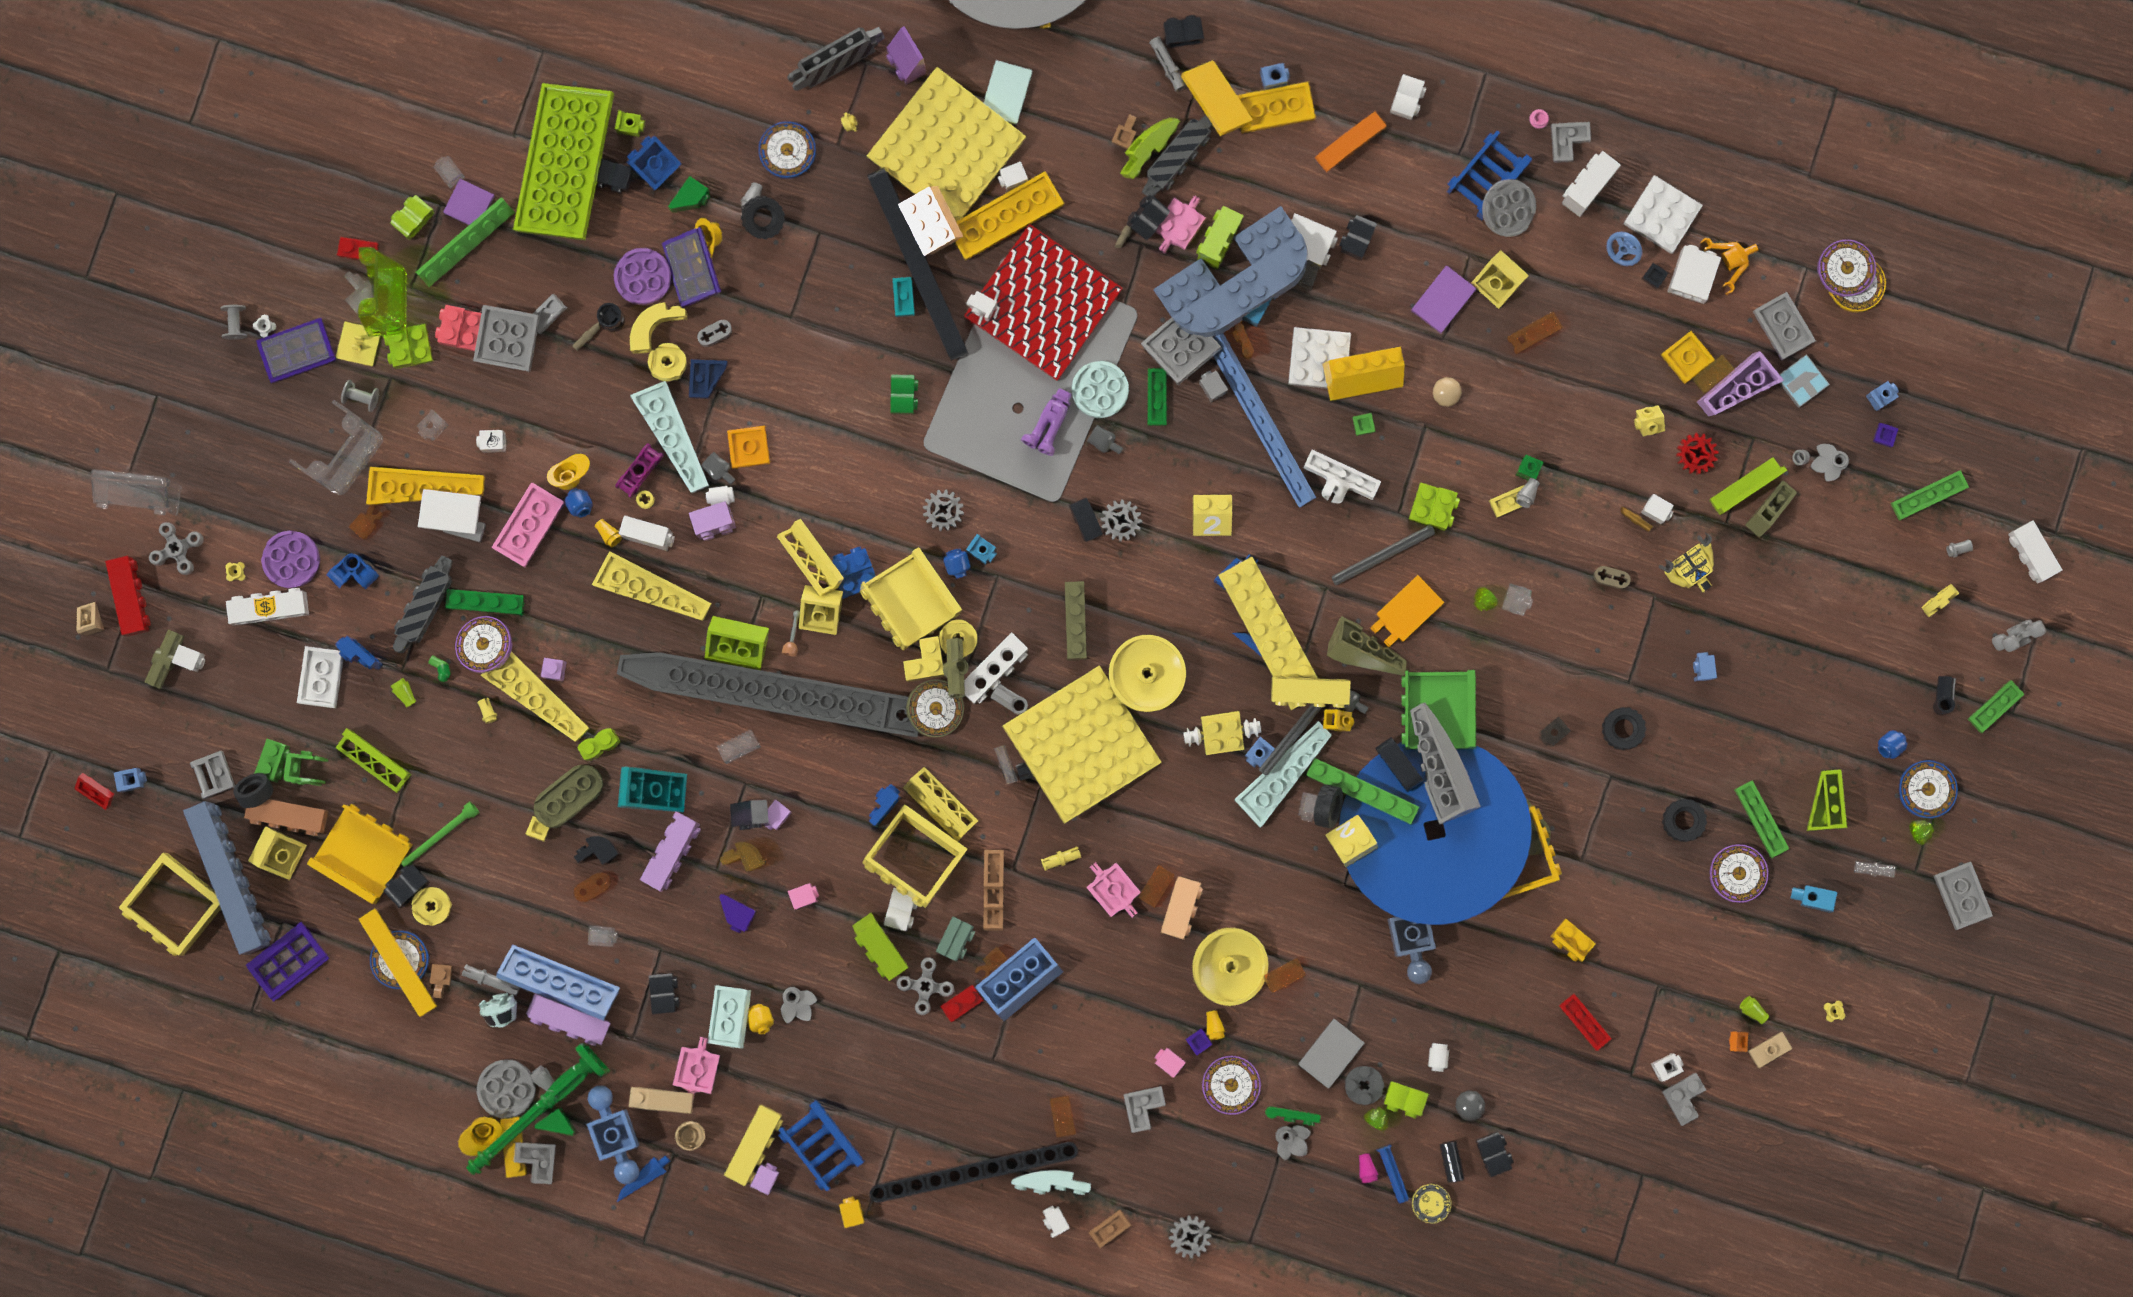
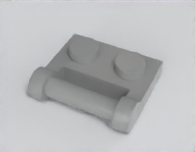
M223 751L190 762L202 791V799L212 797L235 787ZM204 764L213 785V789L210 790L201 767Z

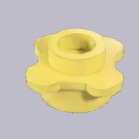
M847 112L844 113L845 116L841 118V121L846 131H857L856 125L858 124L854 115L847 114Z
M228 563L226 565V579L230 582L233 580L243 581L245 579L244 563Z
M1841 1001L1824 1005L1827 1021L1833 1022L1835 1019L1843 1020L1845 1018Z

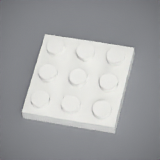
M1654 175L1625 220L1624 225L1672 254L1703 205Z
M1294 327L1288 385L1327 388L1323 363L1328 360L1349 356L1351 333Z

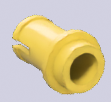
M489 698L477 702L483 715L482 720L486 724L497 720V713H494Z

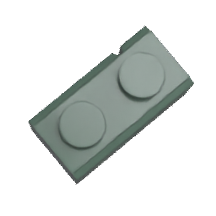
M952 917L936 952L956 962L959 958L963 959L967 951L964 946L967 941L971 942L975 931H973L974 926Z

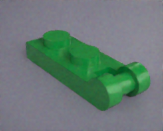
M1273 1106L1265 1109V1114L1270 1119L1281 1116L1284 1117V1121L1295 1123L1296 1119L1303 1120L1305 1125L1314 1126L1315 1122L1320 1123L1321 1115Z

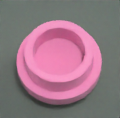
M1535 110L1530 116L1531 125L1537 129L1544 128L1549 122V116L1544 110Z

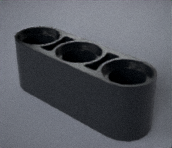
M1392 737L1375 748L1407 792L1423 782L1420 774Z

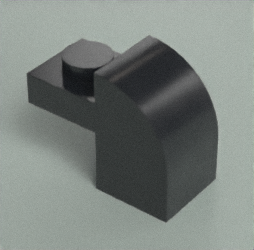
M591 836L585 839L589 846L586 847L584 845L579 848L574 858L577 863L581 864L595 854L602 865H606L621 854L609 839L601 836Z

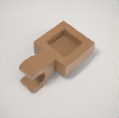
M1129 114L1125 126L1118 125L1111 143L1128 150L1136 135V131L1132 130L1136 121L1135 116Z
M432 964L430 984H435L434 998L443 999L444 986L451 985L453 966Z

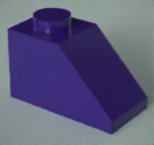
M720 894L719 898L727 923L731 925L730 929L741 933V931L747 932L757 911L724 894Z

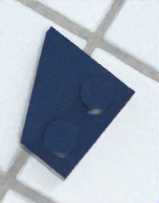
M691 359L689 398L709 399L728 366V361Z

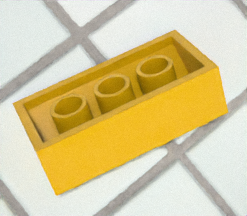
M1401 347L1328 360L1323 363L1330 401L1403 387L1405 364Z

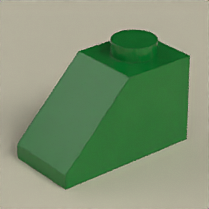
M689 176L668 208L672 213L698 209L702 204L705 205L708 202L710 191L707 187Z

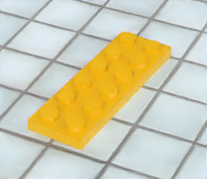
M1043 172L956 221L963 237L955 241V244L966 261L1062 207L1064 202L1047 173Z

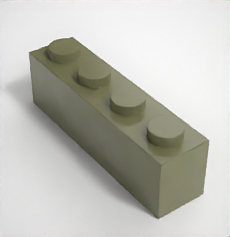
M1084 581L1065 582L1067 661L1087 660Z

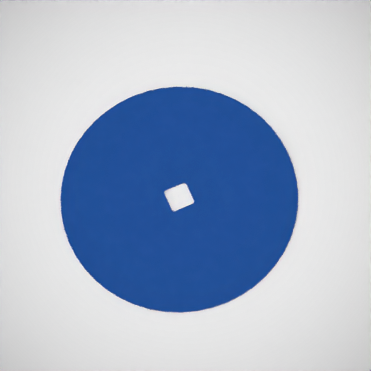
M1401 742L1397 745L1422 777V783L1407 792L1380 755L1372 759L1360 771L1357 778L1420 808L1412 825L1346 795L1340 814L1339 826L1359 815L1378 844L1377 849L1347 867L1348 872L1367 898L1393 916L1406 921L1428 925L1450 924L1467 920L1481 914L1501 900L1515 884L1524 868L1531 843V818L1525 795L1513 774L1491 753L1477 745L1476 749H1456L1481 807L1467 815L1443 823L1446 837L1428 841L1424 823L1438 819L1425 788L1424 782H1427L1425 771L1422 772V754L1418 752V749L1406 750L1405 745H1402Z

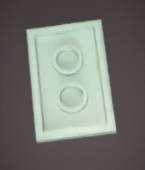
M996 60L984 104L1008 123L1017 125L1032 70Z
M715 985L707 1043L743 1048L751 990Z

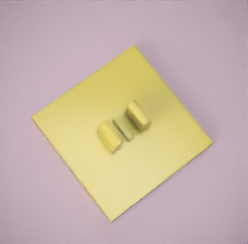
M344 322L336 359L373 367L382 330Z

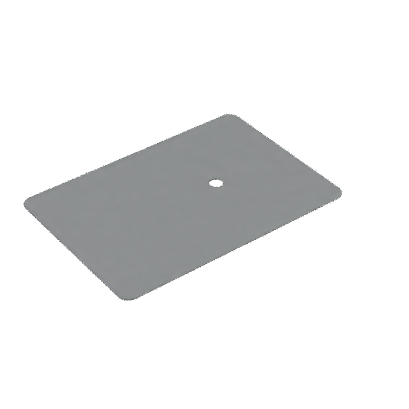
M1115 300L1058 381L974 324L965 343L968 353L958 359L924 438L925 448L928 451L1051 502L1057 501L1063 493L1094 417L1084 414L1076 406L1071 396L1066 417L1053 442L1055 449L1053 456L1039 452L1038 446L1036 449L1025 445L1021 442V438L1024 434H1031L1043 409L1052 399V395L1056 394L1058 388L1072 394L1073 379L1084 365L1096 361H1107L1117 366L1137 319L1136 310ZM1015 403L1023 405L1024 410L1022 413L1016 414L1013 412L1012 407ZM1051 423L1047 424L1041 436L1039 444L1043 441V438L1047 434Z

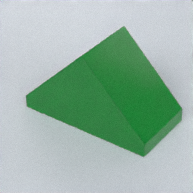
M562 1108L557 1109L535 1124L537 1129L572 1136L576 1135V1129Z

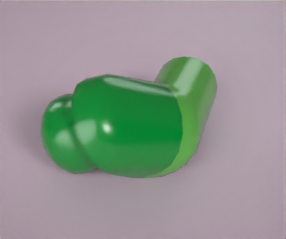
M432 655L428 664L437 668L439 681H448L451 675L449 664Z

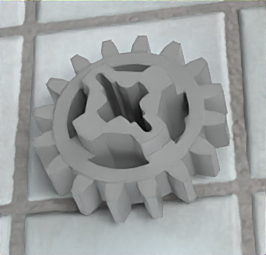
M946 489L944 494H941L940 490H937L936 496L931 493L932 499H925L928 506H923V509L927 510L923 516L929 517L926 523L932 522L933 529L939 526V531H942L943 527H946L947 531H949V526L951 525L956 528L955 522L962 521L959 515H964V512L960 511L964 507L963 504H958L961 500L960 497L954 498V492L948 495ZM941 498H946V499H949V501H948V502H943V501H941L940 499H941ZM934 503L936 508L935 511L931 514V506ZM956 506V514L953 518L951 511ZM940 507H947V514L940 513ZM944 519V520H946L947 522H946V523H940V522H937L936 520Z
M1121 500L1120 504L1113 501L1114 506L1111 507L1108 504V511L1102 512L1106 516L1101 518V522H1105L1102 525V529H1107L1106 536L1112 534V540L1119 537V542H1121L1122 537H1125L1129 541V535L1135 537L1136 533L1134 531H1140V527L1137 524H1141L1142 520L1137 517L1141 516V512L1136 513L1137 506L1130 507V501L1127 505L1124 504V500ZM1123 508L1121 512H1113L1116 509ZM1129 512L1132 513L1134 522L1129 519ZM1125 517L1124 521L1127 523L1119 525L1117 518ZM1108 519L1114 523L1113 530L1109 525ZM1125 528L1130 529L1128 532L1120 533Z
M1188 1215L1185 1221L1180 1217L1181 1223L1174 1222L1176 1228H1170V1231L1174 1233L1172 1236H1169L1170 1240H1174L1171 1247H1177L1176 1253L1182 1251V1257L1189 1254L1190 1259H1192L1194 1253L1199 1257V1251L1206 1252L1207 1250L1204 1246L1210 1245L1207 1238H1210L1211 1234H1206V1231L1210 1228L1209 1226L1203 1227L1205 1221L1202 1220L1199 1223L1197 1216L1194 1220H1191L1190 1215ZM1188 1224H1195V1225H1197L1199 1228H1197V1229L1189 1228V1225H1188ZM1182 1227V1236L1177 1239V1233ZM1186 1233H1195L1192 1242L1189 1239L1184 1240L1187 1237ZM1203 1235V1241L1201 1245L1198 1246V1238ZM1181 1245H1189L1192 1250L1184 1249Z

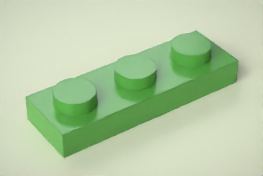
M2009 680L1975 711L1968 720L1980 733H1983L2016 703L2024 693L2012 680Z

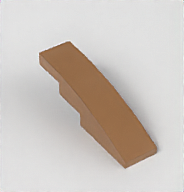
M984 850V931H1003L1004 850Z

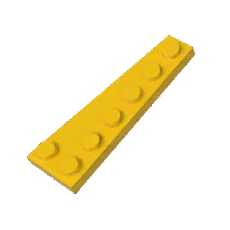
M370 467L366 504L380 505L422 501L423 489L482 496L484 495L485 476Z

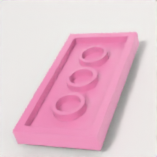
M531 482L491 548L526 568L565 502Z

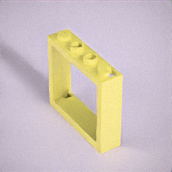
M904 804L864 858L863 864L869 872H875L880 875L883 882L891 883L897 887L896 890L900 894L911 897L914 904L926 908L965 855L967 848ZM902 819L955 856L926 897L873 860Z
M162 853L120 905L119 909L123 911L122 915L125 918L136 921L139 929L144 932H150L153 935L152 939L159 944H165L168 947L167 951L174 956H184L221 910V906L214 889L171 855ZM164 864L213 902L179 946L130 908Z

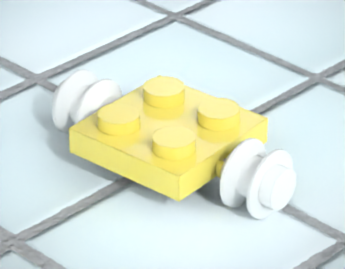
M1237 711L1201 717L1203 730L1201 734L1197 727H1195L1194 731H1189L1187 728V732H1183L1185 744L1189 743V747H1191V744L1196 742L1199 746L1202 738L1206 755L1244 750L1242 734L1245 733L1248 738H1250L1251 734H1255L1258 737V733H1261L1260 721L1256 722L1254 718L1251 723L1246 719L1243 726H1241L1240 713Z

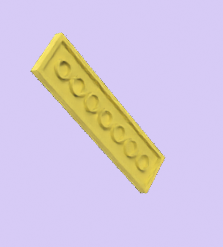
M1253 557L1219 574L1218 577L1273 677L1317 678ZM1287 702L1290 710L1298 707L1295 706V703Z

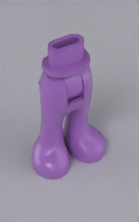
M1058 388L1056 394L1052 395V399L1043 409L1031 434H1024L1021 442L1033 449H1036L1038 446L1039 452L1053 456L1055 452L1053 442L1066 417L1072 394ZM1051 423L1047 434L1043 438V441L1039 444V441L1047 424Z

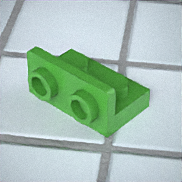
M266 739L255 773L266 775L268 780L277 783L278 779L281 780L284 774L283 765L286 761V756L288 753H291L289 750L290 746Z

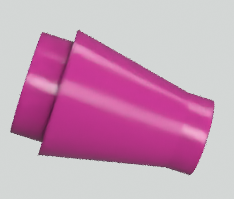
M1370 1153L1359 1155V1176L1362 1179V1183L1377 1181L1378 1172L1370 1157Z

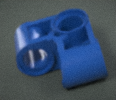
M356 554L346 555L326 574L339 589L353 577L364 589H367L379 577V574ZM352 558H356L358 561L357 566L354 568L349 566V561Z

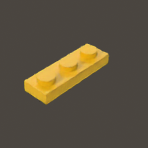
M521 1117L500 1119L502 1134ZM522 1132L503 1148L506 1178L527 1175L526 1163L514 1162L515 1142L524 1143Z

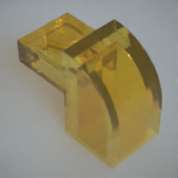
M747 842L734 843L737 851L734 852V849L728 850L720 858L723 866L741 859L746 872L766 865L759 849Z

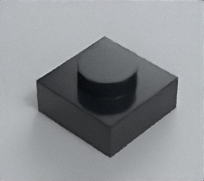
M1653 262L1641 279L1657 290L1669 273Z

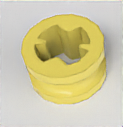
M644 490L637 494L636 501L641 508L648 509L654 504V497L649 491ZM643 495H646L648 498L650 497L649 503L644 504V502H640V499H643Z

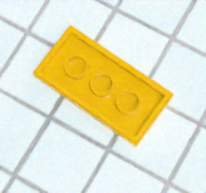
M1214 61L1182 73L1181 78L1220 136L1252 122L1253 119Z
M1309 82L1237 95L1253 119L1250 124L1240 128L1241 134L1316 119Z

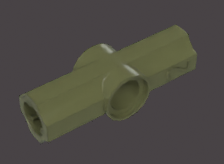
M171 630L167 631L160 648L155 651L152 657V666L145 683L159 689L162 688L168 672L175 666L172 660L185 636Z
M950 638L946 640L947 662L943 665V673L948 678L949 698L965 697L964 674L968 672L969 668L967 661L963 658V639Z

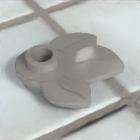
M1820 444L1817 446L1820 456L1812 462L1810 467L1816 472L1825 473L1826 481H1833L1840 476L1841 470L1848 466L1849 458L1846 453L1837 451L1833 445ZM1836 458H1840L1842 463L1837 464Z
M796 987L787 988L783 993L784 1004L781 1007L784 1021L790 1023L795 1016L801 1020L809 1021L812 1014L810 1005L817 1001L815 995L810 991H800ZM791 993L796 995V999L793 1001L789 999Z
M1296 1125L1292 1128L1289 1126L1280 1127L1276 1131L1277 1152L1279 1156L1287 1160L1291 1153L1299 1157L1307 1155V1145L1304 1140L1311 1135V1132L1301 1125ZM1285 1133L1289 1135L1287 1139H1283Z

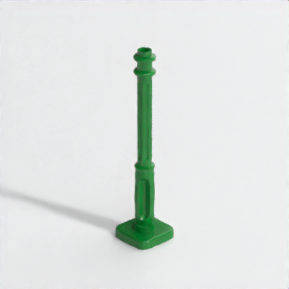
M580 1043L576 1047L577 1053L581 1056L579 1063L562 1074L541 1095V1099L483 1152L478 1151V1156L474 1160H468L469 1165L466 1168L472 1175L476 1173L481 1174V1169L485 1165L490 1166L491 1160L544 1111L548 1108H553L556 1103L569 1095L589 1073L595 1072L598 1076L602 1077L610 1072L609 1068L586 1043Z

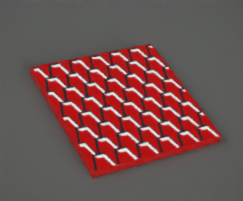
M1029 224L981 291L983 295L997 301V307L990 320L987 322L984 315L980 317L971 312V308L968 309L964 317L1058 381L1123 288Z

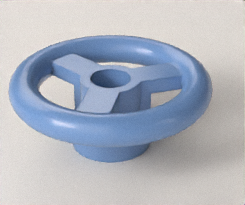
M1616 232L1609 237L1606 246L1607 252L1613 261L1623 266H1632L1639 262L1642 257V247L1637 238L1626 232ZM1615 239L1619 244V252L1617 254L1614 253L1612 248ZM1628 253L1636 255L1632 260L1620 259Z

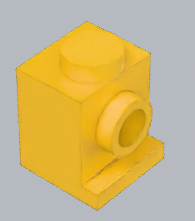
M1325 710L1323 729L1350 731L1354 725L1352 712L1341 710ZM1333 715H1335V717H1334V725H1332V716H1333Z

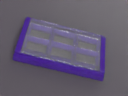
M702 227L695 228L662 243L682 308L721 292Z
M322 318L256 340L271 384L336 361Z
M300 922L246 964V967L270 999L275 1002L330 958L307 927Z

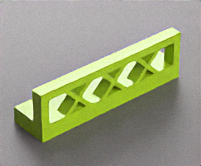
M1772 457L1709 499L1718 514L1721 515L1786 472L1787 469L1785 466L1780 467L1774 457Z
M346 728L342 733L344 737L336 746V749L398 793L412 774L351 729ZM348 739L355 744L354 751H346L342 748ZM359 752L368 753L371 762H361ZM374 764H383L386 773H376ZM392 774L402 778L397 787L390 782V775Z

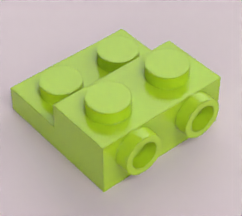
M426 324L411 327L402 326L386 330L387 335H384V342L390 348L387 358L389 364H393L395 369L433 362Z
M1420 483L1409 520L1427 526L1431 525L1434 528L1445 531L1447 526H1452L1454 516H1451L1453 508L1457 509L1460 498H1457L1458 493Z

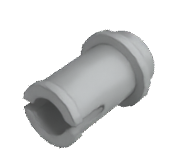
M1968 539L1956 544L1950 543L1946 547L1949 557L1956 558L1959 554L1973 551L1972 542Z

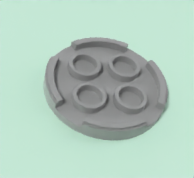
M1505 179L1495 183L1486 193L1482 205V213L1486 225L1495 234L1506 237L1517 236L1527 230L1533 215L1536 213V200L1530 187L1514 179Z
M500 1060L487 1066L479 1076L477 1084V1097L483 1109L492 1116L499 1118H512L525 1112L532 1104L536 1092V1085L531 1081L530 1070L522 1063L514 1060Z

